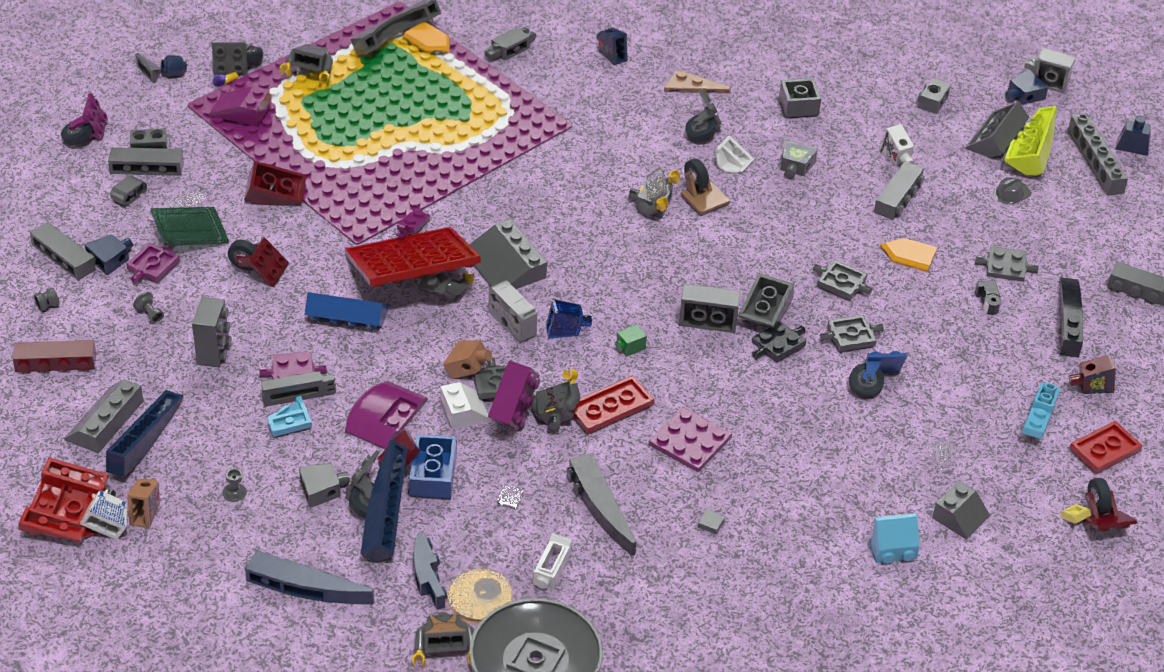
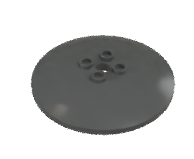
M542 598L516 600L496 608L476 627L470 643V663L473 672H600L603 658L600 636L594 625L585 615L567 604ZM533 656H538L541 658V660L532 661L530 658Z

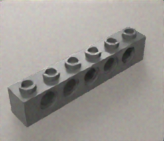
M1087 113L1071 115L1068 132L1108 196L1124 194L1128 177Z

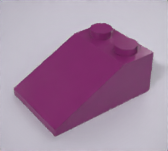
M252 86L222 93L209 112V116L258 127L271 107L270 90Z

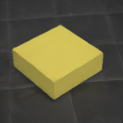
M1077 504L1061 512V517L1064 520L1075 524L1091 516L1090 509Z

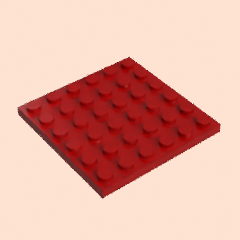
M451 226L407 235L405 238L397 237L345 248L347 258L367 283L373 287H381L384 283L389 282L400 283L403 279L408 278L419 279L422 275L426 274L431 276L437 275L445 270L452 272L456 271L459 267L471 268L481 263L480 255Z

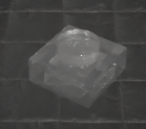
M504 485L497 498V505L517 510L523 497V490Z

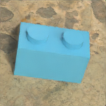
M916 513L875 517L870 545L876 563L917 559L920 542Z

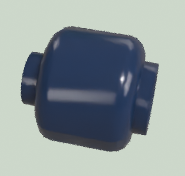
M166 55L161 60V72L166 77H181L184 71L187 70V63L180 55Z

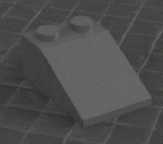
M758 273L738 317L774 328L791 304L794 297V283Z

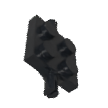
M778 322L774 328L769 327L753 336L752 343L759 348L752 352L753 358L757 360L759 357L766 355L778 362L805 347L806 340L800 336V334L805 333V327L800 325L796 329H790L782 322Z

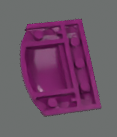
M389 381L379 383L368 389L354 403L346 419L345 432L382 449H386L389 441L395 439L428 401V398Z

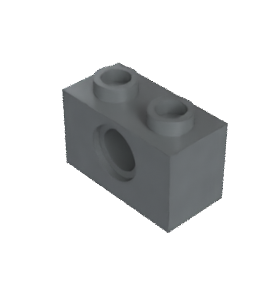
M932 77L930 82L925 84L923 92H920L918 95V108L938 114L949 96L951 83Z

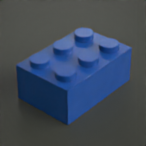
M416 434L415 443L420 452L412 460L409 479L410 496L451 498L457 458V436Z

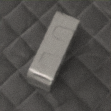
M507 280L489 288L488 309L490 314L519 343L537 334V312L535 308Z

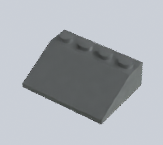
M511 219L493 225L469 244L481 257V263L476 264L474 267L490 287L507 280L515 289L547 278V262Z

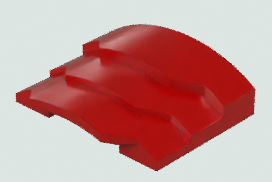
M48 457L41 472L39 488L30 507H25L19 520L18 530L35 535L42 533L59 539L62 537L76 542H81L84 537L98 534L97 531L80 523L99 491H106L105 486L109 474Z

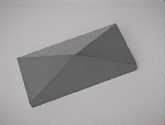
M136 53L137 67L153 84L156 83L161 73V67L141 54Z

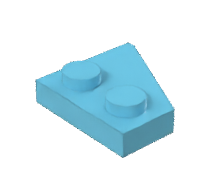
M301 396L296 397V402L292 405L283 406L278 412L273 413L267 418L273 437L312 428L311 419Z

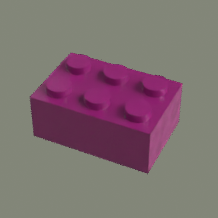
M509 360L488 417L497 424L519 431L520 427H523L526 422L525 414L533 403L532 395L534 390H537L539 387L540 375L531 367Z

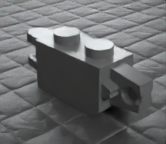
M515 27L492 39V45L484 50V55L490 60L498 57L502 60H508L528 50L530 43L536 38V34L534 32L529 33V28L527 27L521 29Z

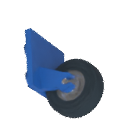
M894 351L890 353L872 352L868 354L865 362L857 365L850 373L849 386L851 390L863 398H871L878 395L884 386L883 373L900 372L907 358V353Z

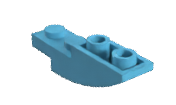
M1041 383L1024 425L1023 434L1042 439L1061 388L1051 383Z

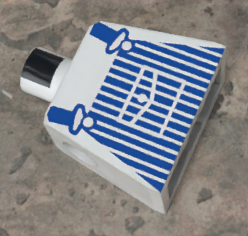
M107 489L105 492L99 491L91 501L80 524L113 539H118L127 526L126 502L117 498L116 491L112 489Z

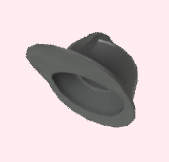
M1013 177L1001 180L999 186L993 191V197L1003 204L1017 203L1029 198L1032 194L1025 183H1022L1019 178Z

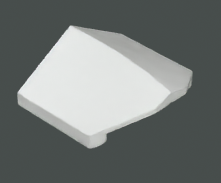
M730 135L715 149L717 165L724 172L742 173L754 160Z

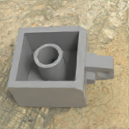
M1043 48L1039 58L1027 57L1024 68L1034 72L1035 76L1046 84L1049 90L1065 93L1070 82L1075 56Z

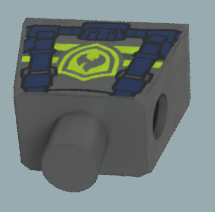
M786 140L781 171H785V175L789 178H793L795 174L805 176L816 162L818 148Z

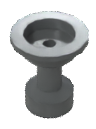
M144 292L134 300V309L138 311L146 310L149 313L148 319L152 323L162 320L164 312L160 308L152 306L153 295L151 292Z
M238 468L227 470L226 481L229 484L223 488L222 496L230 502L240 501L247 494L245 486L240 484L242 481V471Z

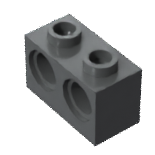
M166 128L130 130V147L168 149Z

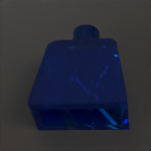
M552 300L545 325L548 339L579 336L581 326L591 327L592 316L583 315L580 304Z

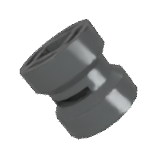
M53 287L47 289L44 293L34 294L35 303L41 312L47 310L50 306L60 305L59 298Z

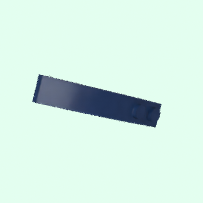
M165 390L106 451V472L125 477L154 445L174 416L184 395Z
M394 439L389 441L381 461L365 518L361 555L373 562H379L394 555L408 449Z

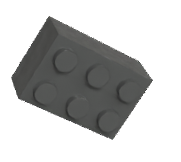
M684 284L679 326L735 333L741 291Z
M201 297L192 322L197 365L220 368L222 361H225L227 358L226 349L231 346L232 337L229 336L230 322H227L229 310L225 306V299Z

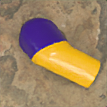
M236 72L228 75L217 74L213 77V84L215 86L226 85L238 79L239 76Z

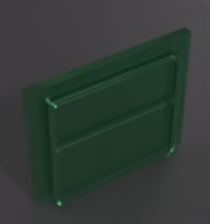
M215 207L150 209L164 246L229 243Z

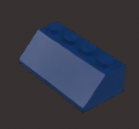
M308 292L304 315H310L311 320L321 321V317L329 318L328 322L339 324L340 320L347 321V325L358 327V323L366 324L365 328L377 329V326H383L390 304Z

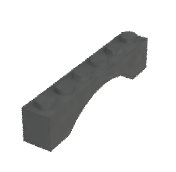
M421 0L354 36L350 40L356 54H368L379 48L394 35L441 14L437 0Z

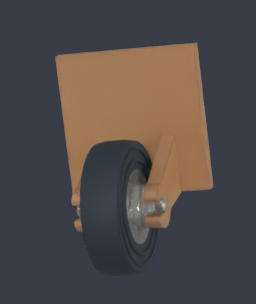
M691 159L685 163L684 174L687 190L682 191L681 196L700 215L730 203V200L710 181L708 170L699 159Z

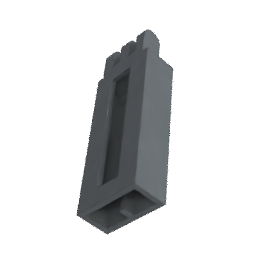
M320 371L261 381L264 406L296 402L295 398L301 396L303 400L334 394L336 393V377L333 374L321 376Z

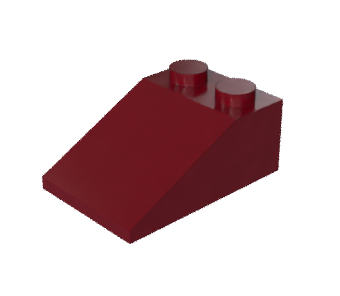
M254 160L249 172L244 200L259 205L301 204L306 175Z

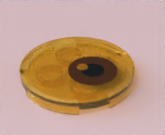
M479 568L465 571L451 582L448 589L450 609L454 614H458L462 620L467 622H481L496 608L512 602V588L508 580L500 573L489 569Z

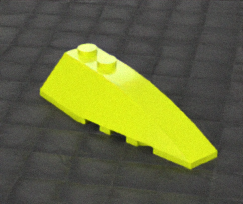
M1057 106L1043 107L1037 110L1032 116L1031 122L1024 126L1025 130L1020 131L1017 134L1018 138L1010 143L1005 156L1007 164L1025 175L1037 176L1044 173L1054 137Z

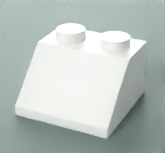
M460 382L441 386V404L452 430L490 421L482 399H479L478 391Z

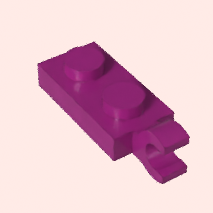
M413 210L398 222L397 230L399 232L396 236L405 238L408 233L414 235L429 222L430 215L421 210Z

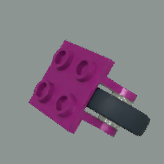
M92 93L88 94L82 116L69 122L61 131V137L67 145H78L92 137L102 141L108 117L101 109L98 99H95Z

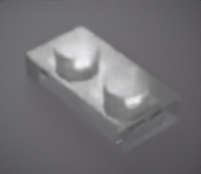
M659 166L646 176L649 200L653 203H656L659 198L665 197L668 194L665 172Z

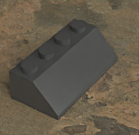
M1017 101L993 111L965 148L988 158L1004 155L1007 147L1010 146L1012 140L1017 137V134L1029 119L1021 103Z
M124 379L110 386L65 436L64 440L99 454L144 402L141 385Z

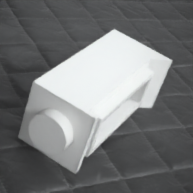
M552 533L550 541L536 569L533 571L534 585L541 589H554L571 555L572 539ZM555 547L562 549L552 569H545L555 551Z

